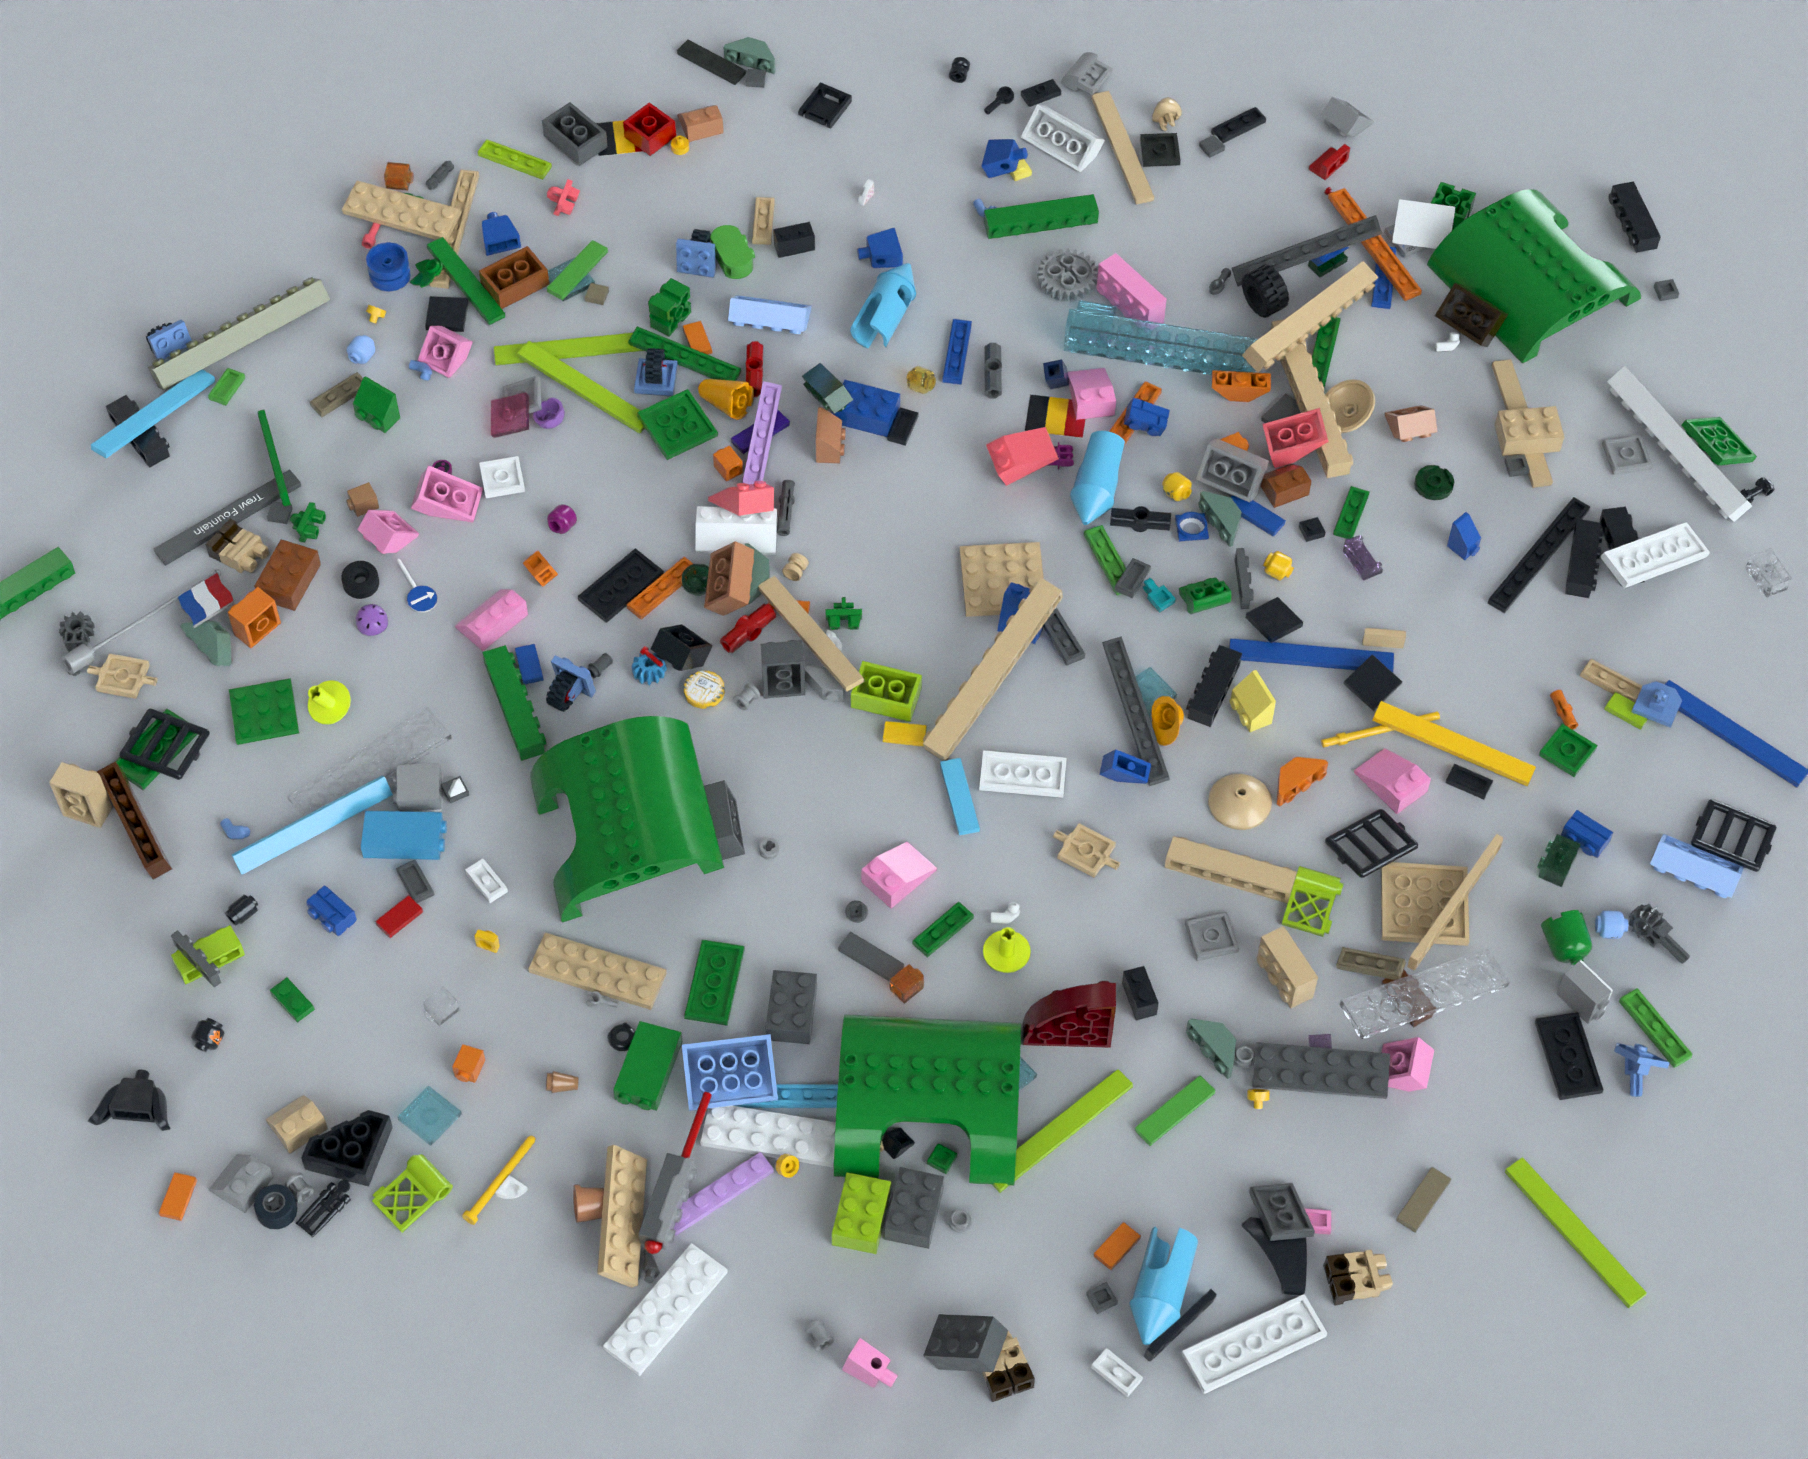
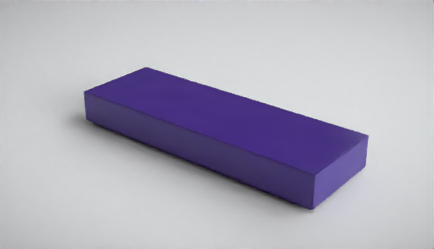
M778 409L772 436L790 426V421ZM754 424L731 438V442L742 454L749 451Z

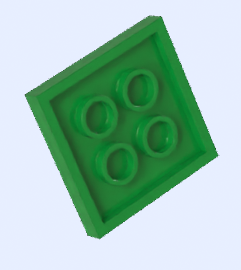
M688 389L637 412L638 419L667 460L718 437V431Z
M1721 417L1686 419L1681 425L1686 430V434L1698 443L1699 448L1705 451L1711 457V461L1718 466L1750 463L1757 457Z
M291 678L229 689L237 745L300 733Z

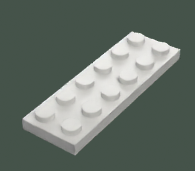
M1686 522L1606 551L1601 555V559L1623 588L1704 559L1710 552Z
M738 1106L710 1108L707 1111L700 1143L701 1146L754 1155L761 1152L763 1156L779 1158L781 1155L788 1153L795 1156L799 1162L833 1167L836 1122Z
M691 1243L603 1345V1350L640 1376L728 1273L727 1268Z
M1303 1294L1183 1350L1182 1356L1201 1390L1206 1394L1325 1338L1327 1332L1307 1297Z

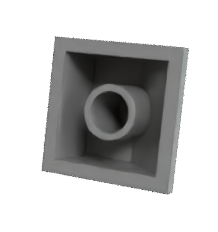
M1333 96L1320 114L1325 118L1324 122L1327 125L1337 127V132L1344 137H1347V135L1355 137L1374 122L1347 101Z
M236 1154L211 1185L209 1191L246 1213L254 1203L258 1192L270 1183L273 1176L269 1166L255 1157Z

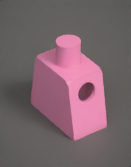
M859 1338L842 1368L844 1372L874 1388L879 1380L892 1387L898 1377L897 1374L887 1369L891 1360L861 1338Z

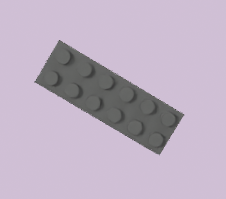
M1256 1042L1253 1087L1387 1099L1390 1054Z

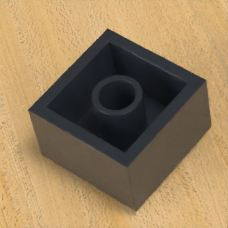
M680 624L660 628L651 646V650L656 653L658 658L671 663L674 669L683 671L702 667L713 645Z

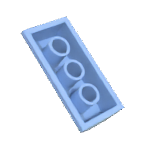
M736 295L730 299L728 321L733 322V325L744 326L746 323L752 324V328L763 329V326L771 327L770 330L772 331L789 329V333L801 334V331L807 329L812 305Z
M1664 833L1650 865L1654 866L1653 869L1658 872H1670L1674 874V878L1681 881H1686V879L1692 881L1694 886L1703 890L1707 888L1714 890V894L1722 898H1727V896L1732 898L1744 869L1740 865L1695 848L1691 844Z

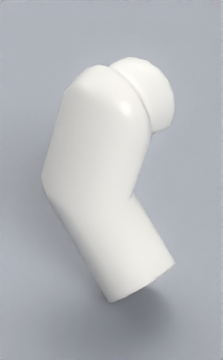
M1451 332L1446 342H1436L1435 351L1454 350L1460 343V334L1458 332Z
M1016 902L1009 903L1008 909L1004 913L991 912V923H1011L1020 914L1019 904Z

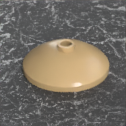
M1360 380L1342 381L1325 394L1329 398L1330 409L1335 413V421L1337 425H1340L1341 433L1351 432L1361 427L1369 419L1375 407V395L1368 384Z
M1231 774L1219 779L1212 786L1208 805L1214 818L1222 825L1232 829L1247 830L1259 826L1267 819L1271 810L1272 799L1269 790L1260 780L1245 774Z

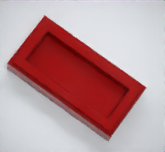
M408 895L375 922L391 938L422 914L423 908Z

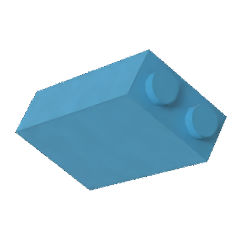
M365 811L361 840L363 858L440 860L441 852L445 850V839L442 838L443 833L447 832V821L443 820L442 812Z

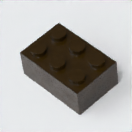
M1454 283L1435 314V317L1484 347L1489 346L1508 316L1507 313L1458 283Z

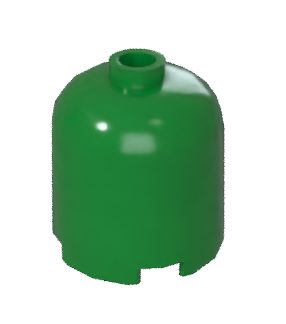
M1579 910L1562 912V917L1555 920L1549 917L1542 922L1541 928L1554 958L1559 962L1575 965L1580 960L1584 961L1583 958L1591 952L1592 942L1583 914Z

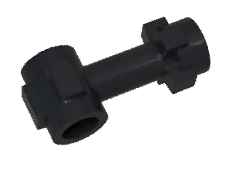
M1761 477L1755 483L1757 487L1751 490L1743 489L1740 493L1751 503L1754 500L1753 497L1760 493L1769 496L1775 488L1770 480Z

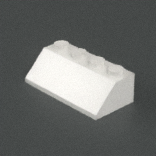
M1037 104L1021 135V138L1079 172L1096 158L1105 141L1047 106Z
M697 506L696 553H712L736 541L743 545L749 543L763 555H776L777 508H774L773 511L738 516L722 507Z

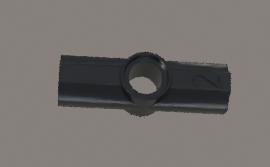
M1138 506L1134 510L1111 508L1110 526L1132 527L1136 532H1144L1147 529L1170 531L1171 513L1149 511L1148 508Z

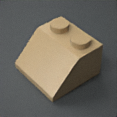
M304 1095L265 1119L289 1154L306 1144L309 1138L317 1134L320 1135L328 1129L324 1116L313 1101Z

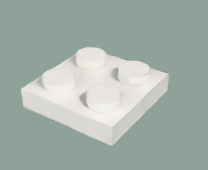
M518 456L479 463L486 498L525 492Z

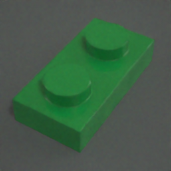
M288 977L270 989L271 995L297 1023L315 1010L313 1004Z

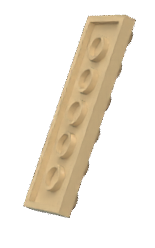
M358 180L342 208V212L345 215L435 240L444 237L446 241H448L461 215V211L458 208Z
M544 933L528 968L529 973L590 992L597 991L603 996L649 1010L652 1009L667 974L666 969L549 933Z
M613 1144L607 1147L597 1274L633 1288L638 1286L641 1249L638 1234L643 1221L647 1159Z

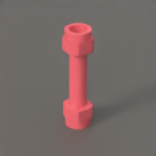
M373 222L369 233L363 237V247L371 249L376 242L375 236L381 224Z

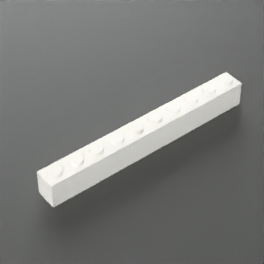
M1626 366L1607 381L1611 385L1609 390L1616 398L1620 396L1623 399L1621 404L1628 411L1632 409L1635 412L1633 417L1640 424L1643 422L1646 424L1647 428L1645 430L1652 438L1656 436L1659 439L1657 444L1664 451L1668 449L1672 453L1669 457L1676 465L1679 462L1682 464L1683 468L1681 470L1688 478L1692 476L1696 480L1693 484L1701 492L1705 490L1708 493L1706 498L1713 506L1716 503L1721 508L1718 511L1725 519L1730 518L1735 522L1752 507L1748 500Z

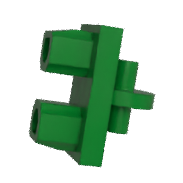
M309 502L305 512L300 511L299 514L294 513L290 517V521L293 524L292 528L297 530V533L300 535L299 542L303 543L306 542L307 538L317 539L319 527L314 526V523L324 524L326 520L325 511L316 509V505L313 502Z
M842 597V603H834V609H825L829 630L840 629V620H848V629L858 630L860 620H862V609H851L854 608V602L846 603V597Z

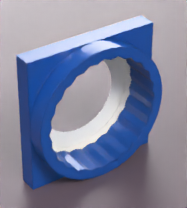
M1186 512L1182 515H1175L1179 542L1209 539L1205 513ZM1189 522L1196 523L1200 527V532L1198 534L1184 532L1183 526Z

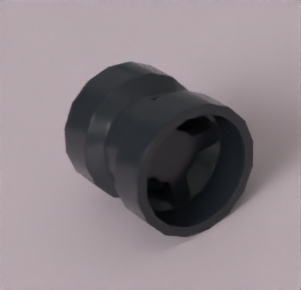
M964 57L954 58L949 72L950 79L956 83L964 82L970 69V62Z

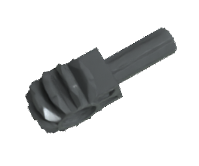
M81 611L77 615L72 612L70 617L64 615L65 621L60 622L61 628L59 633L64 640L68 652L81 644L87 646L88 642H90L89 636H94L93 629H95L90 616H84ZM80 670L75 672L74 674H71L69 672L68 674L77 676L78 674H80Z
M1650 904L1637 906L1629 916L1630 921L1628 924L1633 927L1631 932H1636L1638 938L1643 937L1652 947L1660 942L1680 963H1685L1690 958V955L1668 935L1673 927L1667 920L1662 918L1663 913H1659L1657 907L1652 908Z

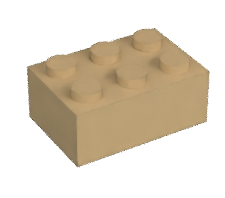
M1556 406L1500 410L1497 413L1494 426L1502 456L1560 452L1564 441V433Z
M61 762L49 783L62 815L101 828L112 810V805L100 775L96 771H87L75 764Z
M1282 926L1261 936L1257 962L1268 973L1270 983L1278 988L1282 1001L1284 1003L1287 1002L1289 1007L1293 1008L1312 999L1318 976L1286 928Z

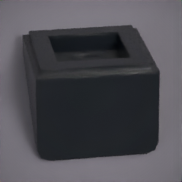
M901 1127L886 1133L882 1139L884 1150L893 1159L898 1158L915 1144Z

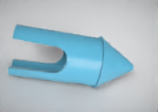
M909 263L878 275L873 289L850 328L852 337L863 347L869 348L879 332L883 337V345L886 348L911 301L915 299L916 289L912 267Z
M1109 431L1091 433L1083 462L1079 467L1074 487L1070 492V498L1084 525H1088L1109 511L1114 505V495L1118 484V470L1125 441L1119 435Z
M1156 1226L1151 1230L1135 1292L1129 1303L1144 1345L1152 1343L1180 1318V1309L1198 1246V1239L1192 1233L1180 1227L1168 1263L1170 1245L1157 1236L1158 1229Z

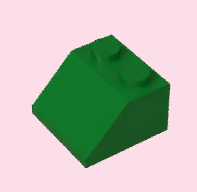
M365 376L353 401L354 414L359 420H364L374 429H379L386 433L400 419L396 394Z

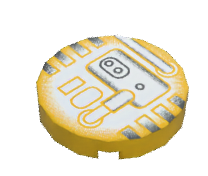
M711 671L693 673L686 679L684 684V695L687 702L700 709L716 706L722 701L725 694L722 678Z

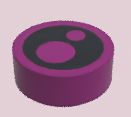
M438 460L432 465V467L452 475V465L449 461Z

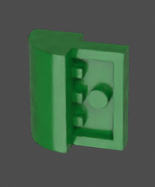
M1216 577L1179 588V595L1187 604V612L1189 614L1229 604L1232 598L1231 590L1224 581L1219 582Z

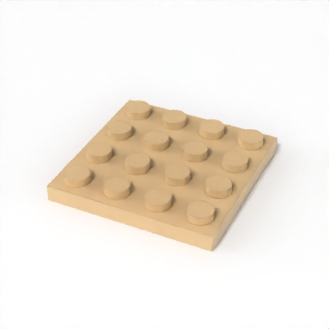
M1040 542L960 546L966 617L1000 615L1003 596L1011 582L1031 588L1035 582L1038 583L1041 578L1044 579Z
M1392 862L1381 868V940L1420 943L1468 875V868ZM1468 896L1434 944L1469 945Z

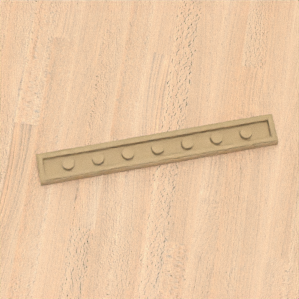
M1110 92L1095 93L1091 96V99L1136 205L1154 201L1152 190Z
M460 169L452 198L451 207L460 209L461 215L447 242L457 255L479 179V171ZM442 269L441 273L434 277L430 287L449 289L451 278Z
M1512 360L1492 362V369L1506 410L1528 408ZM1525 454L1530 469L1528 476L1532 488L1551 486L1553 480L1544 454Z
M775 576L758 586L763 596L846 692L864 682L863 676Z
M1496 834L1411 954L1407 965L1408 968L1413 971L1416 970L1501 849L1502 836Z

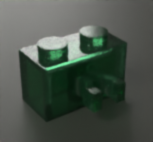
M1559 834L1556 835L1554 841L1549 840L1545 852L1548 854L1546 858L1541 857L1537 868L1541 869L1538 877L1562 887L1581 844Z

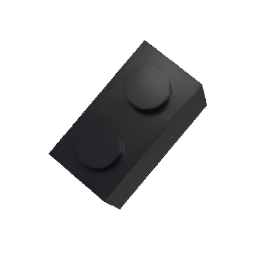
M810 222L773 229L774 246L778 258L815 250V235Z
M1145 966L1123 971L1122 985L1136 1021L1157 1015L1159 1002Z

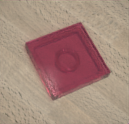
M526 392L491 400V436L493 438L529 430V395Z

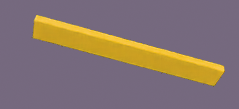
M1383 701L1380 702L1372 721L1527 787L1536 766Z

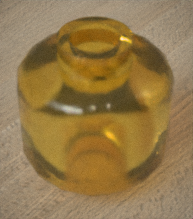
M921 366L911 369L906 377L909 389L922 394L933 390L936 384L933 371Z

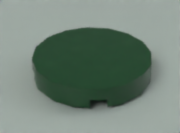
M1428 465L1418 471L1414 485L1416 491L1422 497L1433 501L1442 500L1452 493L1454 478L1449 470L1439 468L1437 465Z

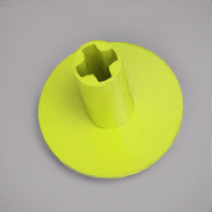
M329 680L317 686H312L308 690V711L311 717L318 723L325 725L336 723L348 712L351 702L350 693L342 683Z
M1010 927L991 934L983 946V956L986 963L999 972H1016L1022 969L1030 958L1031 950L1027 939Z

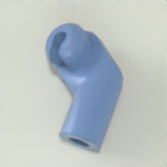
M976 199L973 202L975 209L982 217H984V210L997 208L995 206L986 208L981 199Z
M410 361L409 369L420 371V378L429 381L432 374L430 366L424 362Z

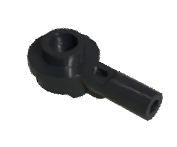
M1007 86L1001 87L996 94L995 100L984 109V112L989 115L1000 104L1011 103L1014 100L1012 89Z

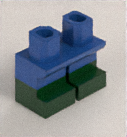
M1349 247L1309 261L1308 267L1321 278L1347 262L1348 257L1344 252Z

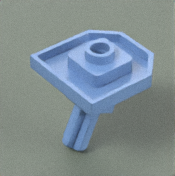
M1652 682L1642 686L1632 713L1671 728L1682 699L1675 688L1659 682Z
M1616 1043L1614 1052L1625 1057V1075H1630V1095L1632 1097H1641L1643 1094V1076L1648 1075L1650 1067L1656 1066L1668 1069L1670 1062L1648 1052V1047L1635 1043L1634 1046Z

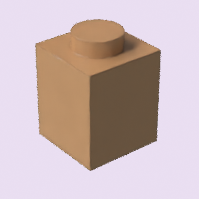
M369 482L347 491L349 498L346 500L347 506L350 511L354 510L357 517L366 514L368 510L379 508L377 496Z

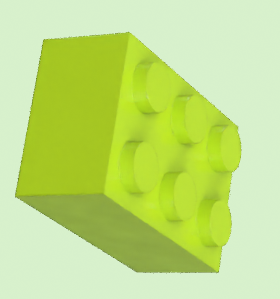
M862 661L859 673L863 676L864 682L852 689L851 708L911 722L922 690V675Z
M846 1173L832 1230V1246L877 1254L891 1195V1181Z

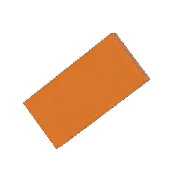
M698 321L683 325V331L689 347L707 355L712 354V348L702 322Z
M174 1172L159 1210V1215L182 1221L197 1183V1178Z
M1123 1222L1095 1251L1094 1257L1112 1270L1141 1239V1235Z

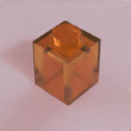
M387 162L384 173L386 189L408 191L410 183H413L414 173L411 172L410 164Z
M910 964L890 979V990L904 1004L924 988L922 972L917 968L914 969Z

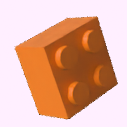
M259 587L249 592L238 604L233 605L228 611L234 635L250 648L281 624L275 600Z

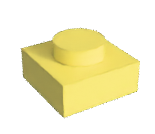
M1025 159L1019 160L1017 169L1014 172H1010V175L1014 181H1018L1031 176L1032 170Z

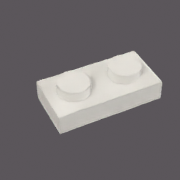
M484 859L465 869L467 876L489 903L508 892L507 887Z
M1107 1348L1091 1366L1094 1371L1126 1397L1134 1391L1143 1379L1140 1374Z

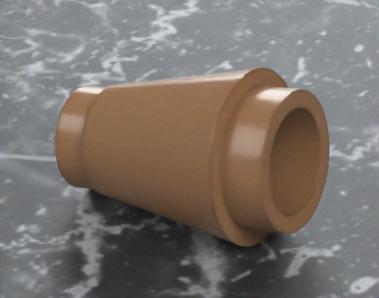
M555 1071L547 1073L546 1091L557 1093L578 1090L579 1078Z

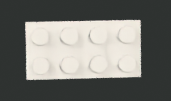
M983 750L979 790L1063 798L1067 758Z

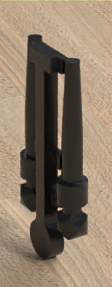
M341 1180L338 1183L337 1189L336 1185L330 1182L327 1185V1189L319 1194L320 1196L305 1211L296 1224L313 1238L344 1208L345 1204L351 1201L348 1194H344L341 1199L339 1197L342 1192L349 1191L350 1183L347 1180ZM335 1200H337L336 1204L333 1206L334 1208L332 1209L330 1205ZM321 1205L316 1213L304 1224L303 1221ZM327 1210L329 1213L312 1231L310 1227Z

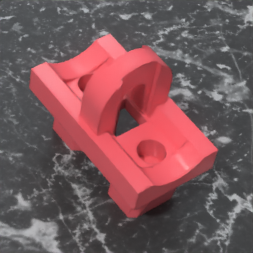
M567 179L564 189L553 186L547 191V197L557 203L553 213L556 216H559L560 212L570 215L575 204L567 201L566 198L576 202L580 190L572 187L573 181Z

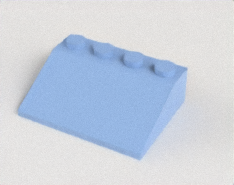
M770 1034L682 1045L689 1111L698 1109L704 1092L712 1094L707 1109L778 1100Z

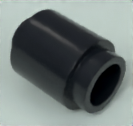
M244 894L228 907L225 914L236 926L239 923L245 922L258 911V903L253 896H246Z

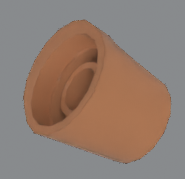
M573 1185V1205L576 1223L602 1219L604 1188Z

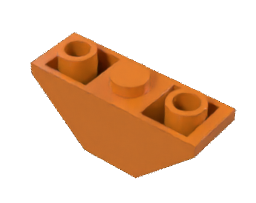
M1212 370V388L1229 401L1250 402L1270 392L1271 373Z
M1295 757L1282 766L1278 777L1277 805L1280 807L1285 802H1291L1299 792H1305L1316 780H1322L1327 774L1328 762L1323 759Z

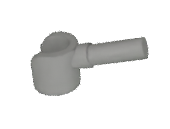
M597 991L588 994L595 1001H586V1004L590 1007L598 1003L616 1008L618 1006V1002L602 998L601 994Z

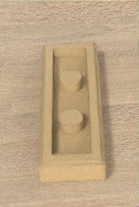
M756 197L752 244L771 245L775 198Z
M1593 659L1589 660L1580 674V677L1612 694L1617 692L1633 702H1636L1642 685Z

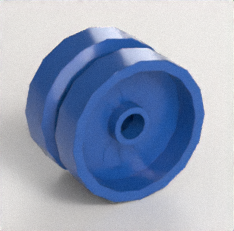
M391 242L380 243L368 252L366 256L370 282L375 288L381 291H396L403 288L409 282L411 272L408 255L402 246Z

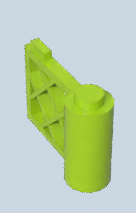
M1299 866L1282 925L1321 937L1324 936V933L1329 934L1332 921L1328 919L1336 895H1341L1344 883L1340 882L1341 878ZM1296 892L1305 894L1308 901L1298 905L1294 898ZM1319 899L1329 901L1328 907L1319 911L1314 903ZM1311 904L1316 913L1306 917L1301 908ZM1297 910L1302 917V920L1298 922L1288 920L1289 914ZM1319 917L1322 922L1321 930L1311 927L1309 920Z
M423 1154L413 1155L407 1161L406 1170L386 1188L384 1186L380 1187L373 1194L375 1198L372 1202L403 1233L436 1201L444 1199L451 1192L453 1185ZM407 1178L411 1182V1191H399V1184ZM415 1195H424L428 1199L422 1206H413ZM386 1196H394V1207H384L380 1202ZM398 1196H410L409 1206L398 1207ZM397 1211H409L408 1219L400 1224L397 1221Z

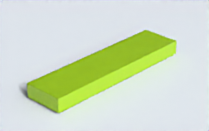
M488 139L478 150V156L542 180L552 168L550 162Z

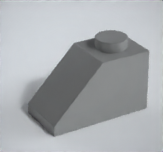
M805 666V681L823 700L831 702L843 701L845 689L827 668Z

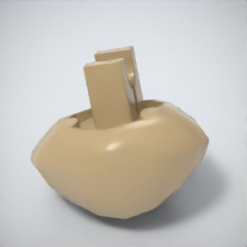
M1170 97L1163 98L1157 103L1153 111L1152 121L1158 122L1164 131L1167 130V122L1172 127L1175 126L1174 121L1178 120L1182 115L1180 105Z

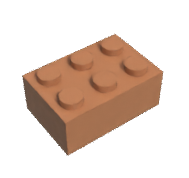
M735 541L710 554L704 608L725 616L748 605L752 582V567L754 564V549Z

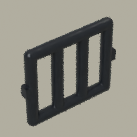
M150 708L146 711L137 727H132L129 732L130 737L120 751L119 757L180 780L193 760L197 761L199 758V751L210 735V731ZM155 718L162 721L141 756L130 753L150 720ZM170 725L181 728L159 763L148 760ZM188 732L198 734V738L178 770L167 767Z
M1710 799L1702 816H1699L1697 820V828L1691 840V845L1758 872L1766 854L1768 855L1771 850V841L1777 827L1771 822ZM1714 809L1726 813V816L1714 844L1711 845L1701 841L1711 815ZM1736 817L1746 821L1734 853H1730L1721 848L1732 821ZM1754 825L1765 829L1766 833L1753 862L1743 858L1742 854Z
M1383 809L1371 813L1325 839V843L1338 855V860L1342 864L1346 863L1360 878L1370 875L1418 848V843L1405 831V826L1401 822L1397 823ZM1381 818L1407 845L1399 849L1395 848L1371 823ZM1364 828L1389 854L1380 859L1354 832ZM1346 837L1372 864L1362 868L1337 841Z

